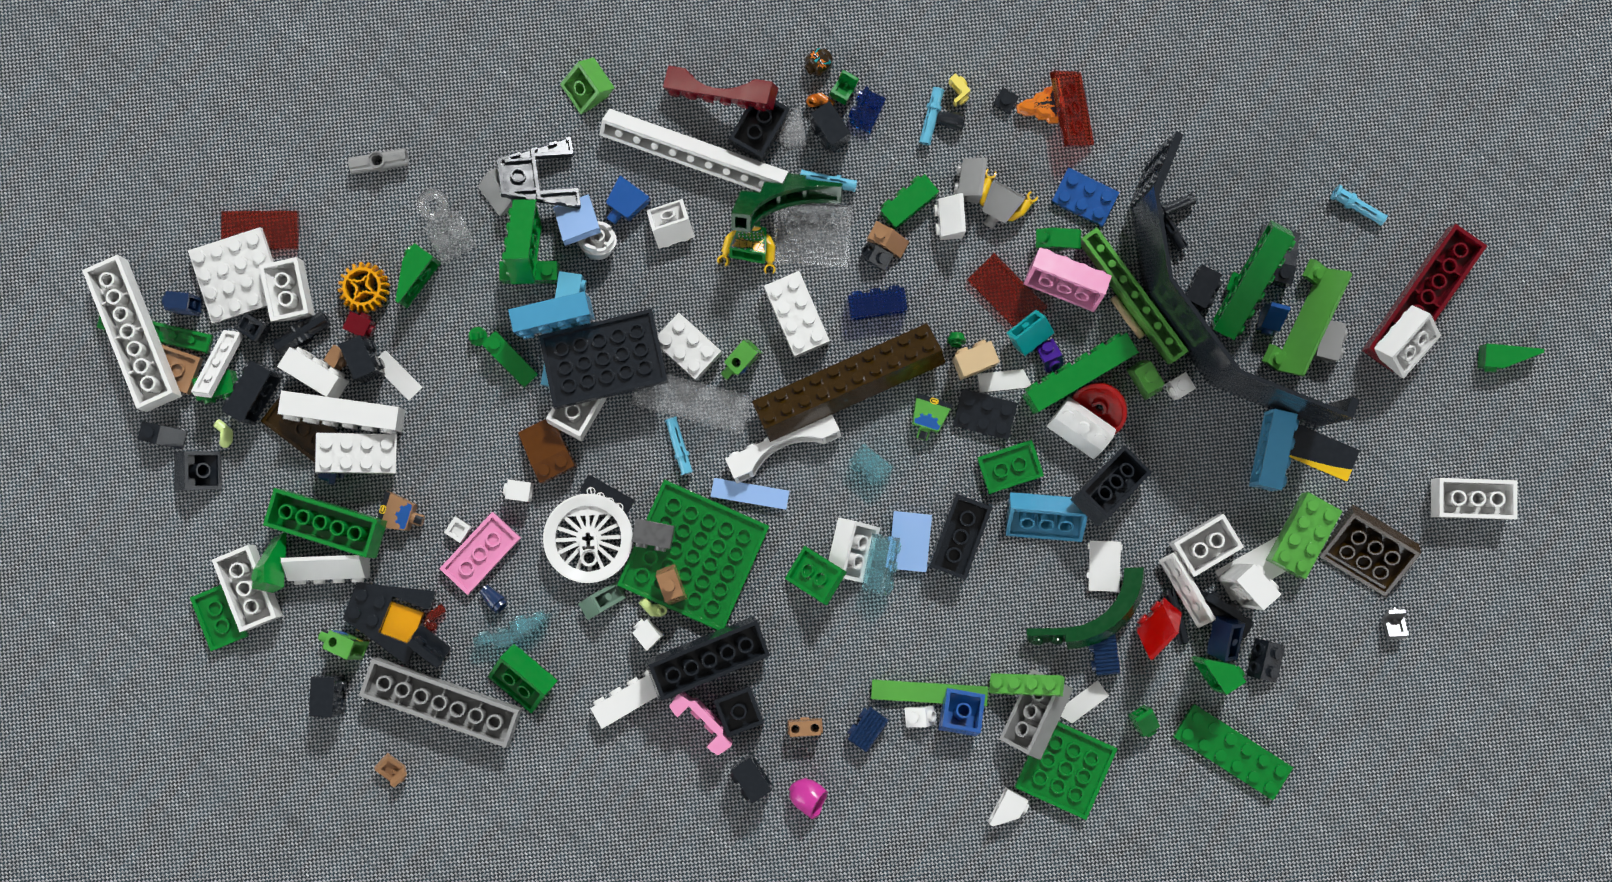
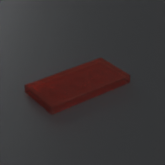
M1055 70L1050 72L1063 147L1094 146L1081 72Z
M221 211V240L261 227L270 250L299 249V211Z
M995 253L967 279L1012 327L1016 326L1033 311L1037 310L1042 313L1047 308Z

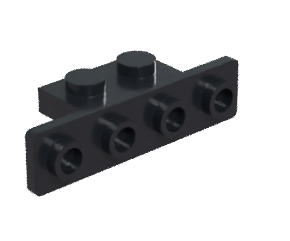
M1199 589L1215 617L1228 615L1245 623L1242 638H1246L1254 622L1242 615L1243 613L1238 610L1239 606L1230 601L1228 603L1221 600L1222 596L1214 591L1209 593Z

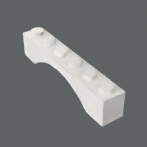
M829 415L770 442L768 437H766L761 443L751 444L741 452H733L726 458V462L736 483H740L754 477L762 463L774 452L785 446L801 442L826 444L841 437V433L833 415Z

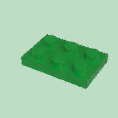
M1032 440L977 457L988 494L1044 476Z
M804 546L785 579L821 603L828 605L847 572Z
M222 585L190 597L210 651H215L249 636L247 631L239 632Z

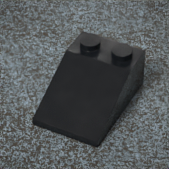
M1265 224L1261 225L1258 241L1267 227ZM1292 231L1295 236V245L1290 252L1287 251L1284 255L1285 261L1280 269L1277 268L1273 274L1275 278L1271 285L1282 288L1292 285L1297 267L1300 233Z

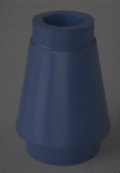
M489 585L484 586L479 592L490 610L495 613L501 612L508 604L506 598Z

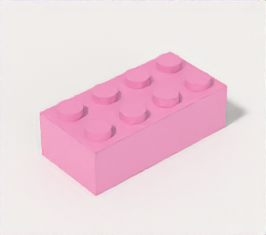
M1039 248L1029 267L1024 285L1095 312L1107 292L1112 276L1102 270L1091 268L1084 263L1073 261L1066 256L1055 254L1048 249Z

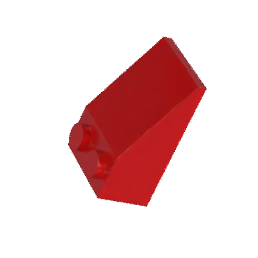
M1165 598L1160 602L1156 601L1151 606V611L1147 615L1143 614L1137 621V633L1151 660L1179 633L1182 612Z

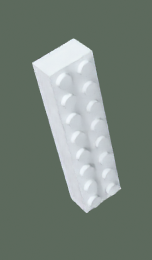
M115 255L82 270L136 408L148 412L182 397L128 260Z

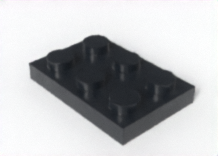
M962 389L952 426L1009 440L1018 403Z

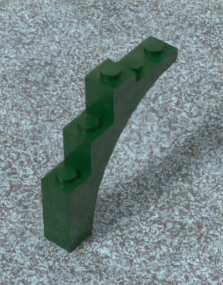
M787 173L784 184L764 182L760 193L741 190L731 212V230L751 232L753 227L762 218L780 209L810 203L841 204L843 183L806 179V175Z

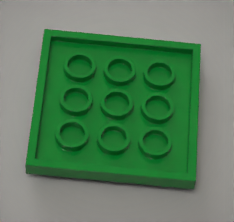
M1058 721L1041 760L1028 755L1014 787L1087 820L1117 748Z

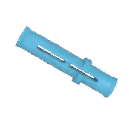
M932 88L931 98L926 106L927 114L919 140L920 144L931 145L937 115L942 108L940 105L945 91L942 88Z
M801 169L800 175H806V179L843 183L842 190L856 191L857 180L841 178V175L836 177Z
M677 417L666 419L665 423L675 451L674 458L678 461L681 475L692 473L693 470L688 458L689 451H686Z

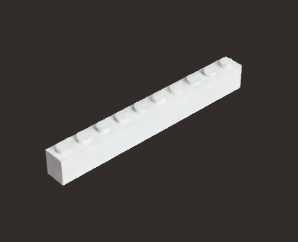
M609 109L602 119L600 136L758 192L761 191L764 182L784 184L788 171L612 109Z

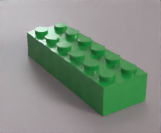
M1270 220L1212 319L1213 330L1235 340L1236 336L1242 334L1245 328L1243 324L1246 319L1250 320L1255 312L1253 308L1256 302H1261L1265 295V292H1263L1265 287L1272 284L1275 275H1273L1275 270L1282 267L1285 261L1284 255L1287 251L1290 252L1295 245V236L1291 230Z
M1118 333L1106 341L1107 345L1104 343L1097 345L1090 350V355L1087 352L1074 360L1075 364L1072 365L1069 362L1057 370L1058 374L1055 375L1052 372L1041 379V384L1035 382L1024 389L1026 393L1022 396L1033 415L1139 353L1128 334L1121 335Z
M274 488L263 525L365 558H377L387 521L286 489Z

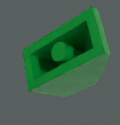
M1054 227L1036 229V248L1048 249L1050 251L1081 249V230Z
M1142 705L1128 714L1135 728L1143 737L1154 735L1157 732L1156 729L1160 727L1154 711L1148 706Z

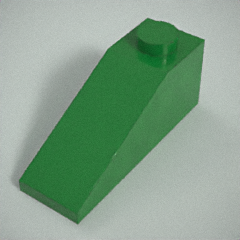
M494 331L482 343L491 355L524 388L538 376L534 369L497 331Z
M1486 343L1479 346L1477 368L1485 369L1484 372L1496 373L1499 369L1542 354L1544 349Z
M282 533L271 540L253 569L251 575L253 589L274 593L284 588L285 572L281 564V558L286 557L287 533Z

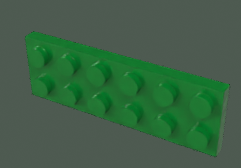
M1195 704L1191 705L1173 735L1177 740L1271 800H1274L1294 768Z

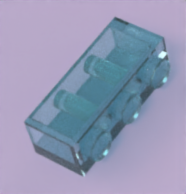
M872 533L862 591L890 595L894 587L893 575L897 570V554L901 550L900 538Z

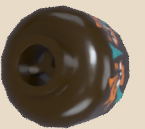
M816 48L805 57L806 65L804 67L810 75L821 76L832 67L833 58L827 49Z

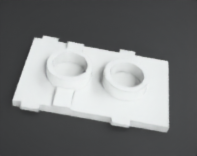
M1090 540V543H1088V591L1120 592V579H1122V574H1120L1121 542Z

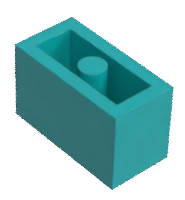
M1035 310L1010 329L1007 335L1015 349L1026 356L1055 332L1046 316Z

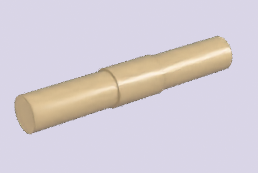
M1116 295L1112 297L1110 301L1138 339L1145 336Z

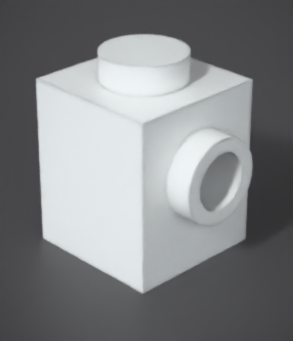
M1186 372L1165 384L1168 394L1174 400L1180 399L1196 389Z
M508 480L504 484L503 495H506L505 499L531 502L534 483Z

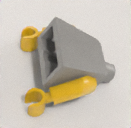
M987 169L980 205L983 207L982 211L988 214L984 224L994 229L998 220L1003 223L1007 221L1013 222L1024 216L1031 207V204L1037 201L1038 196L1031 200L1029 198L1031 191L1026 196L1021 195L996 181V171L993 176H988L989 169Z

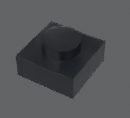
M1003 87L992 105L1009 114L1019 96Z

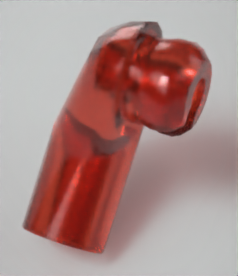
M442 604L431 610L425 619L424 626L431 632L437 628V624L434 621L446 612Z

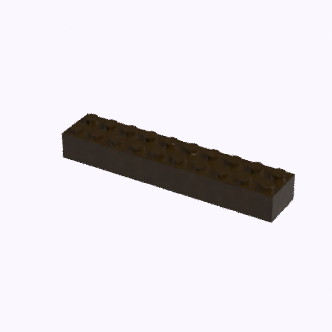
M926 323L753 400L752 403L771 442L946 363L943 351L929 325Z

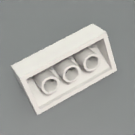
M359 555L281 558V564L287 581H294V585L306 584V580H313V584H325V580L333 579V583H345V579H352V582H364V578H370V558Z

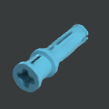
M1340 184L1335 188L1330 196L1331 200H1337L1346 209H1354L1380 226L1386 221L1388 215L1358 199L1356 193L1348 192Z

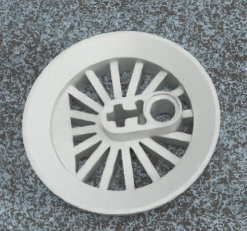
M580 494L563 501L552 511L545 524L543 544L549 562L561 575L576 582L594 583L613 576L622 568L632 549L633 542L631 540L633 533L627 515L615 502L596 494ZM595 515L592 525L590 526L589 516ZM599 515H607L595 528ZM580 516L586 517V527ZM611 516L617 521L616 524L598 531ZM568 517H576L581 529ZM564 519L575 530H577L578 533L560 527L559 525L561 521ZM618 526L620 528L621 535L601 536V534ZM557 530L576 537L556 538ZM587 533L594 537L590 544L583 540L584 537H587ZM621 539V545L617 547L601 540ZM576 541V543L558 551L556 542ZM599 544L617 550L616 557L610 556ZM579 546L566 561L563 560L560 554ZM598 550L603 555H605L611 561V563L604 567L598 555ZM580 551V558L575 569L569 563ZM592 552L594 554L595 560L592 563L585 562L584 556L586 553ZM598 562L601 569L592 571V566ZM581 564L588 566V571H581Z

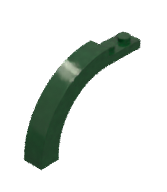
M1144 567L1124 568L1121 591L1113 605L1100 617L1075 627L1027 629L1029 643L1041 645L1046 642H1051L1052 644L1066 642L1068 649L1087 647L1109 638L1130 620L1141 601L1145 586Z

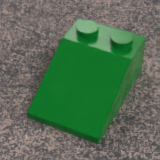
M415 243L412 246L410 245L404 252L405 256L402 260L395 299L397 303L407 309L441 264L440 261Z

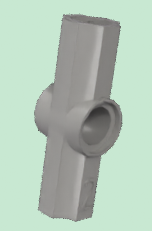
M406 149L386 152L374 151L368 155L350 157L348 165L352 175L373 171L384 172L387 169L409 166V157ZM378 158H382V163L378 166L375 165V161Z

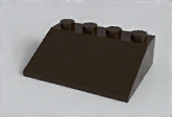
M1352 504L1339 521L1319 557L1386 597L1420 556L1421 550L1418 543Z

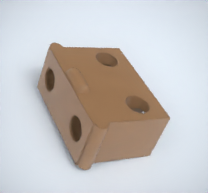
M801 717L800 719L787 720L788 735L790 737L816 736L823 733L822 718L809 719V717ZM817 724L818 728L813 729L811 725ZM798 725L799 728L797 730H794L792 726Z

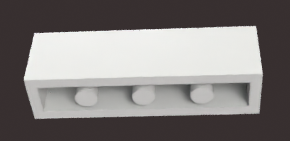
M648 670L644 672L645 676L638 680L635 677L628 681V686L624 689L618 687L611 691V696L607 699L601 697L593 702L595 706L590 709L601 728L608 726L657 697Z

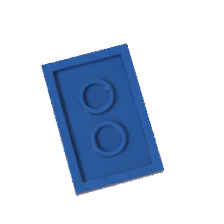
M1068 167L1051 203L1103 227L1120 192Z

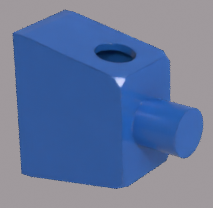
M619 176L606 201L607 206L612 209L606 218L614 225H616L621 217L631 221L650 203L651 199L629 181Z

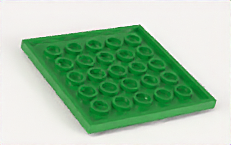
M664 479L646 521L676 526L671 549L666 548V552L654 550L655 546L647 545V548L634 546L617 585L716 630L725 628L770 526ZM675 564L688 599L668 605L662 595L656 578V572Z

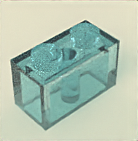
M864 443L849 461L852 464L850 468L857 474L862 472L866 475L865 480L873 486L875 484L879 486L893 469L891 464Z

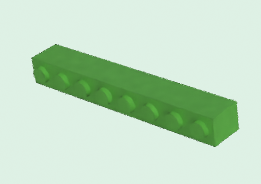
M1096 227L1082 237V249L1098 270H1102L1112 276L1109 283L1110 287L1166 363L1169 365L1187 353V348L1100 230Z

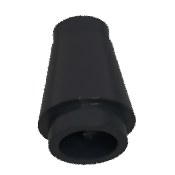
M939 112L936 123L956 131L958 129L963 130L965 115L961 114V112Z

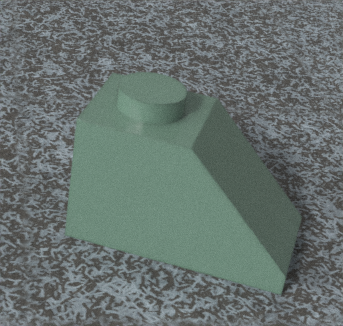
M617 581L578 603L587 620L627 598L621 587L617 585Z

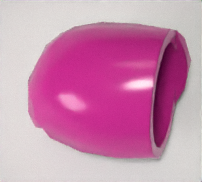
M807 778L795 781L789 788L790 800L796 808L809 818H817L822 810L828 791L817 782Z

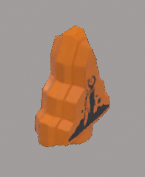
M1054 86L1046 87L1043 92L1036 93L1033 99H1026L1016 106L1017 113L1025 116H1035L1038 120H1046L1048 124H1058L1059 112H1063L1064 108L1062 96L1057 97Z

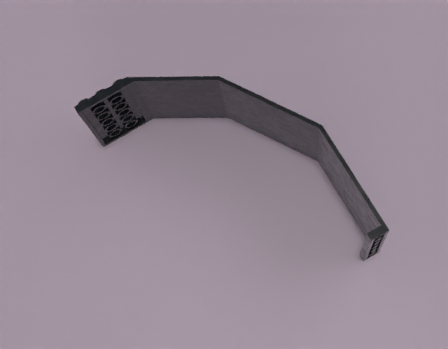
M1175 132L1172 137L1168 136L1158 151L1156 150L1150 160L1148 159L1144 167L1146 173L1140 178L1137 188L1140 189L1133 195L1130 205H1132L1130 212L1143 290L1187 348V356L1209 385L1270 410L1278 409L1298 414L1297 419L1300 422L1315 428L1353 419L1360 402L1359 399L1350 397L1326 404L1242 370L1173 278L1160 192L1184 134Z

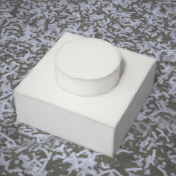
M455 516L444 533L462 543L472 527Z

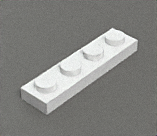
M223 330L191 390L194 396L212 398L243 339L241 332Z
M1177 551L1159 560L1161 566L1197 628L1216 619Z

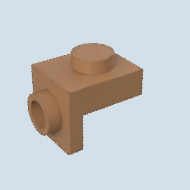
M336 345L331 347L324 358L328 365L338 370H341L347 364L340 347Z
M389 753L374 767L376 772L390 781V785L393 788L397 784H401L407 776L405 765Z

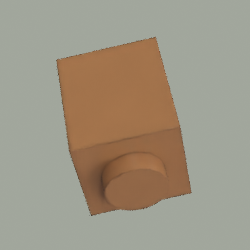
M878 221L875 222L867 238V242L879 244L900 259L909 244V241L894 229Z

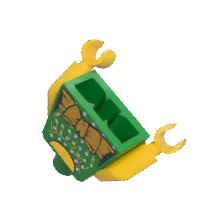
M759 221L751 232L732 230L725 237L721 250L723 253L717 258V263L720 264L721 259L725 258V267L728 266L730 263L727 257L728 254L730 258L765 264V261H767V265L764 267L765 274L768 266L773 268L774 274L775 244L771 236L766 234V228L760 226L761 221Z

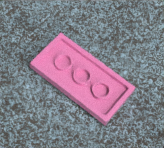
M491 512L439 569L469 595L521 537L494 512Z

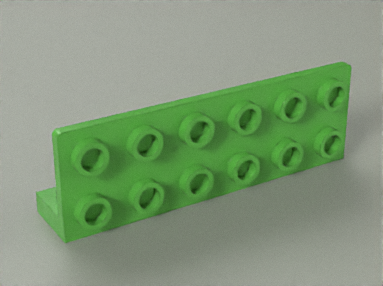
M1316 259L1309 260L1302 275L1313 285L1283 349L1281 350L1276 345L1269 344L1262 359V362L1275 371L1305 376L1352 276L1350 271L1326 268Z

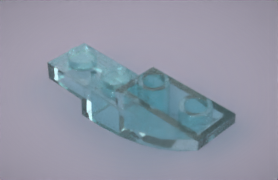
M544 611L534 612L533 617L526 618L525 615L516 616L514 621L509 622L511 630L507 626L497 628V633L490 634L489 630L479 632L478 637L473 638L474 646L493 642L494 648L497 649L518 642L537 631L547 622L551 615L550 613L545 614Z

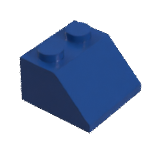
M947 688L940 712L938 730L970 736L979 735L982 727L985 694Z

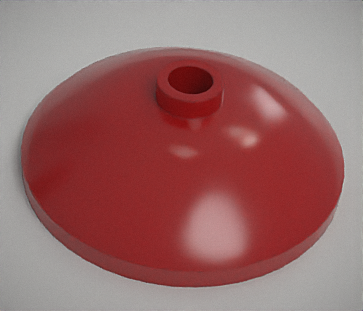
M1091 383L1081 387L1072 397L1073 400L1116 429L1115 434L1123 427L1127 418V404L1122 394L1114 387L1104 383ZM1101 404L1103 408L1098 409L1096 405Z

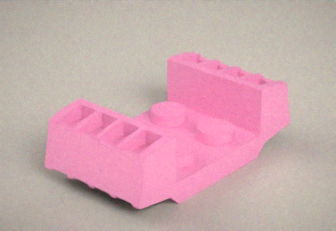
M685 692L676 695L669 707L677 717L689 706L692 709L690 713L697 720L701 718L705 722L704 727L711 734L714 732L717 734L707 746L709 750L716 755H720L731 747L733 741L730 737H727L722 722L698 698H692Z

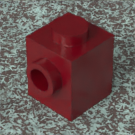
M350 311L342 329L369 339L375 333L376 323L371 321V316L363 312L358 315Z

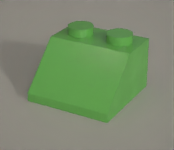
M594 57L578 61L560 83L580 114H584L605 100L615 89Z

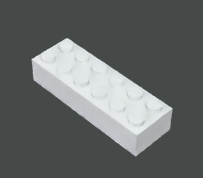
M281 390L277 414H281L283 419L300 422V418H302L303 422L319 424L320 421H323L322 424L338 427L339 424H342V427L358 430V426H360L361 430L377 432V429H381V433L396 434V432H402L405 409Z

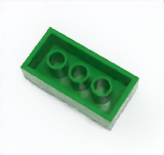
M536 199L513 200L512 208H509L508 212L510 222H507L506 225L508 237L504 239L506 252L502 253L503 264H506V276L510 277L511 284H535L542 229Z

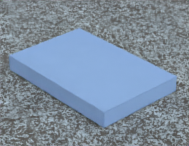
M589 194L580 197V209L564 206L553 207L565 246L601 233Z
M893 511L888 561L889 569L927 572L932 515Z

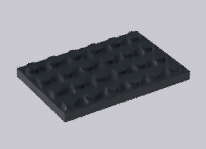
M652 309L539 335L554 409L669 383Z

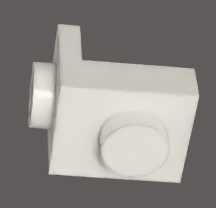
M934 706L906 707V727H929L935 725L936 712L934 711Z

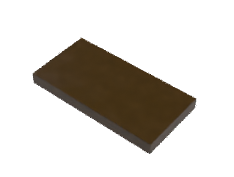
M279 396L261 422L315 462L316 433L340 432L332 426L322 424L323 421H320L319 424L303 422L302 418H300V422L283 419V415L277 414Z

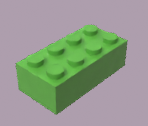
M1309 492L1301 493L1266 560L1299 579H1306L1337 523L1342 510Z

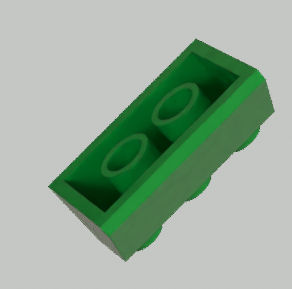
M515 644L499 658L487 676L531 714L558 682L551 673L543 669Z
M1198 656L1191 657L1213 691L1228 695L1246 683L1244 679L1245 673L1239 666L1236 667L1234 664Z

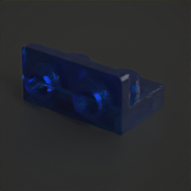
M866 86L864 91H859L856 98L858 104L856 108H851L848 118H851L850 125L870 134L886 98L869 91V87Z

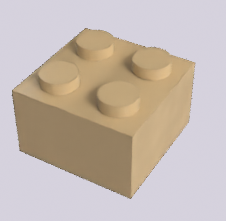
M982 340L972 346L973 348L969 350L967 347L956 351L952 361L960 380L993 368L1000 363L992 341L986 342Z

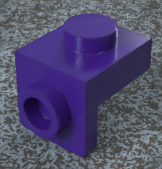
M1053 338L1036 347V351L1044 363L1047 373L1058 370L1064 365L1063 355Z

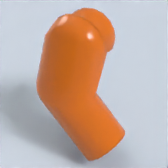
M823 93L812 94L806 99V104L809 107L824 105L829 101L834 105L835 102Z

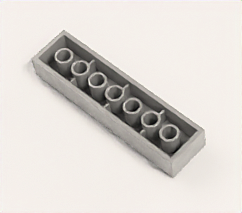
M379 657L371 660L359 693L360 697L505 748L511 743L523 708Z

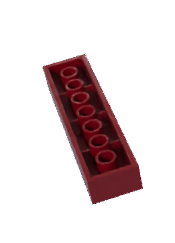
M1457 224L1448 227L1361 351L1393 373L1394 371L1379 359L1374 349L1377 343L1384 338L1390 328L1398 322L1411 305L1430 313L1435 322L1487 245Z

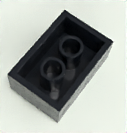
M775 100L773 110L759 111L755 107L749 106L730 135L729 144L763 162L791 114L790 108Z
M251 360L250 363L244 366L242 370L243 375L240 380L234 383L232 394L225 399L222 412L242 423L255 425L283 375Z

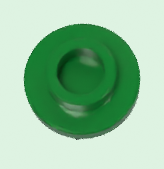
M481 327L471 329L468 334L470 343L475 346H482V343L488 338L486 330Z

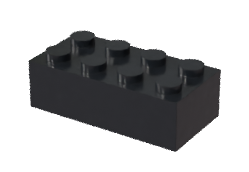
M1124 445L1070 500L1099 527L1111 517L1152 472Z
M954 494L928 566L966 580L993 507L962 495Z

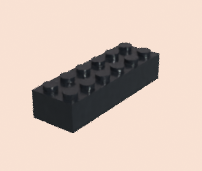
M751 616L644 661L656 694L663 701L769 657L770 654L759 623Z

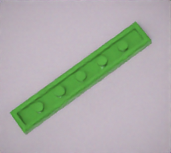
M872 679L871 699L943 704L946 689L950 688L985 694L984 706H987L988 686Z

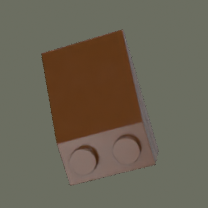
M546 419L518 432L530 464L540 483L544 484L578 467L560 430L548 424Z

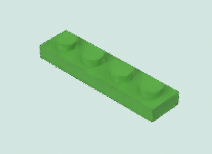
M991 673L989 693L1063 697L1065 677L1062 675Z

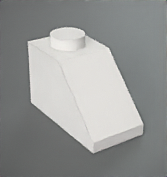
M641 619L634 626L636 630L633 634L646 651L651 649L664 636L649 619L645 621Z
M1005 787L988 819V823L991 826H996L1019 819L1021 815H1025L1029 808L1027 798Z

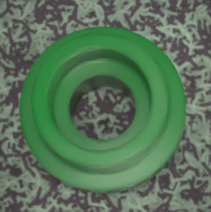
M952 332L947 338V343L951 347L959 348L966 343V338H964V334L961 332Z

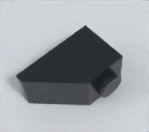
M142 421L137 440L183 450L188 431Z

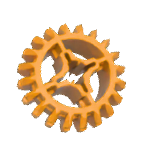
M359 262L358 267L352 264L353 270L346 268L345 270L348 274H341L344 281H338L342 288L337 289L339 293H343L339 297L341 300H345L343 304L345 306L350 305L349 309L352 311L356 309L357 313L364 311L366 314L369 313L370 309L375 312L376 305L380 308L383 307L380 302L382 300L387 302L388 299L384 295L390 294V291L385 290V288L390 287V284L384 283L389 279L388 276H383L384 270H379L377 265L372 267V264L369 262L366 265L363 262ZM368 273L361 280H355L357 276ZM374 278H376L378 283L377 291L373 289ZM351 284L355 287L354 298L351 295ZM358 284L362 286L365 285L367 289L371 290V292L367 290L364 291L363 289H361L360 286H358ZM374 296L371 300L361 303V300H364L365 297Z

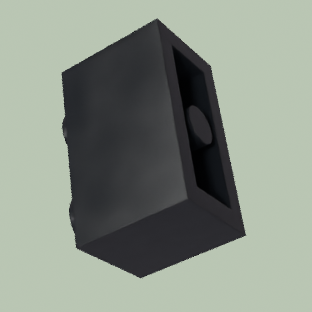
M1204 265L1197 268L1185 292L1195 308L1200 311L1210 308L1214 301L1212 295L1214 291L1219 290L1223 282L1220 280L1223 274Z

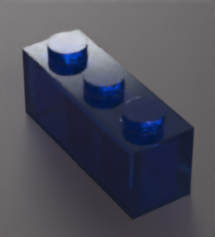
M899 285L890 286L888 290L881 291V288L870 289L868 293L853 291L850 292L851 295H847L850 321L907 313L908 310L904 287L900 288Z

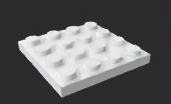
M259 227L188 250L212 324L267 307L259 265L272 263L273 258L263 228Z

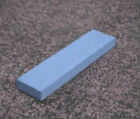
M714 478L711 497L786 510L789 491Z

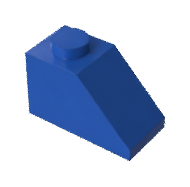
M1274 302L1261 307L1256 330H1260L1261 334L1273 336V334L1280 332L1291 307Z

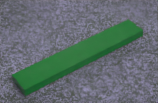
M99 317L97 328L105 330L102 319ZM152 321L161 343L206 354L210 353L213 335Z

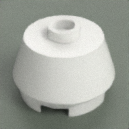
M598 221L601 233L578 241L584 253L593 260L607 258L617 241L611 226Z

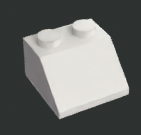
M963 193L938 199L937 205H934V214L938 216V223L935 224L936 235H939L940 240L962 239L966 232Z
M683 199L647 210L650 225L659 249L695 237Z

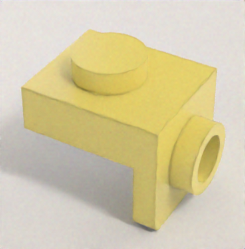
M955 73L948 83L959 95L953 101L954 107L958 104L962 106L966 103L971 91L967 87L966 80L962 76L958 77Z

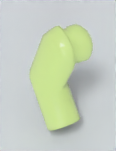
M218 419L213 427L220 431L219 445L223 448H228L233 441V430L222 420Z
M645 597L639 602L650 616L661 617L667 613L665 606L652 604Z

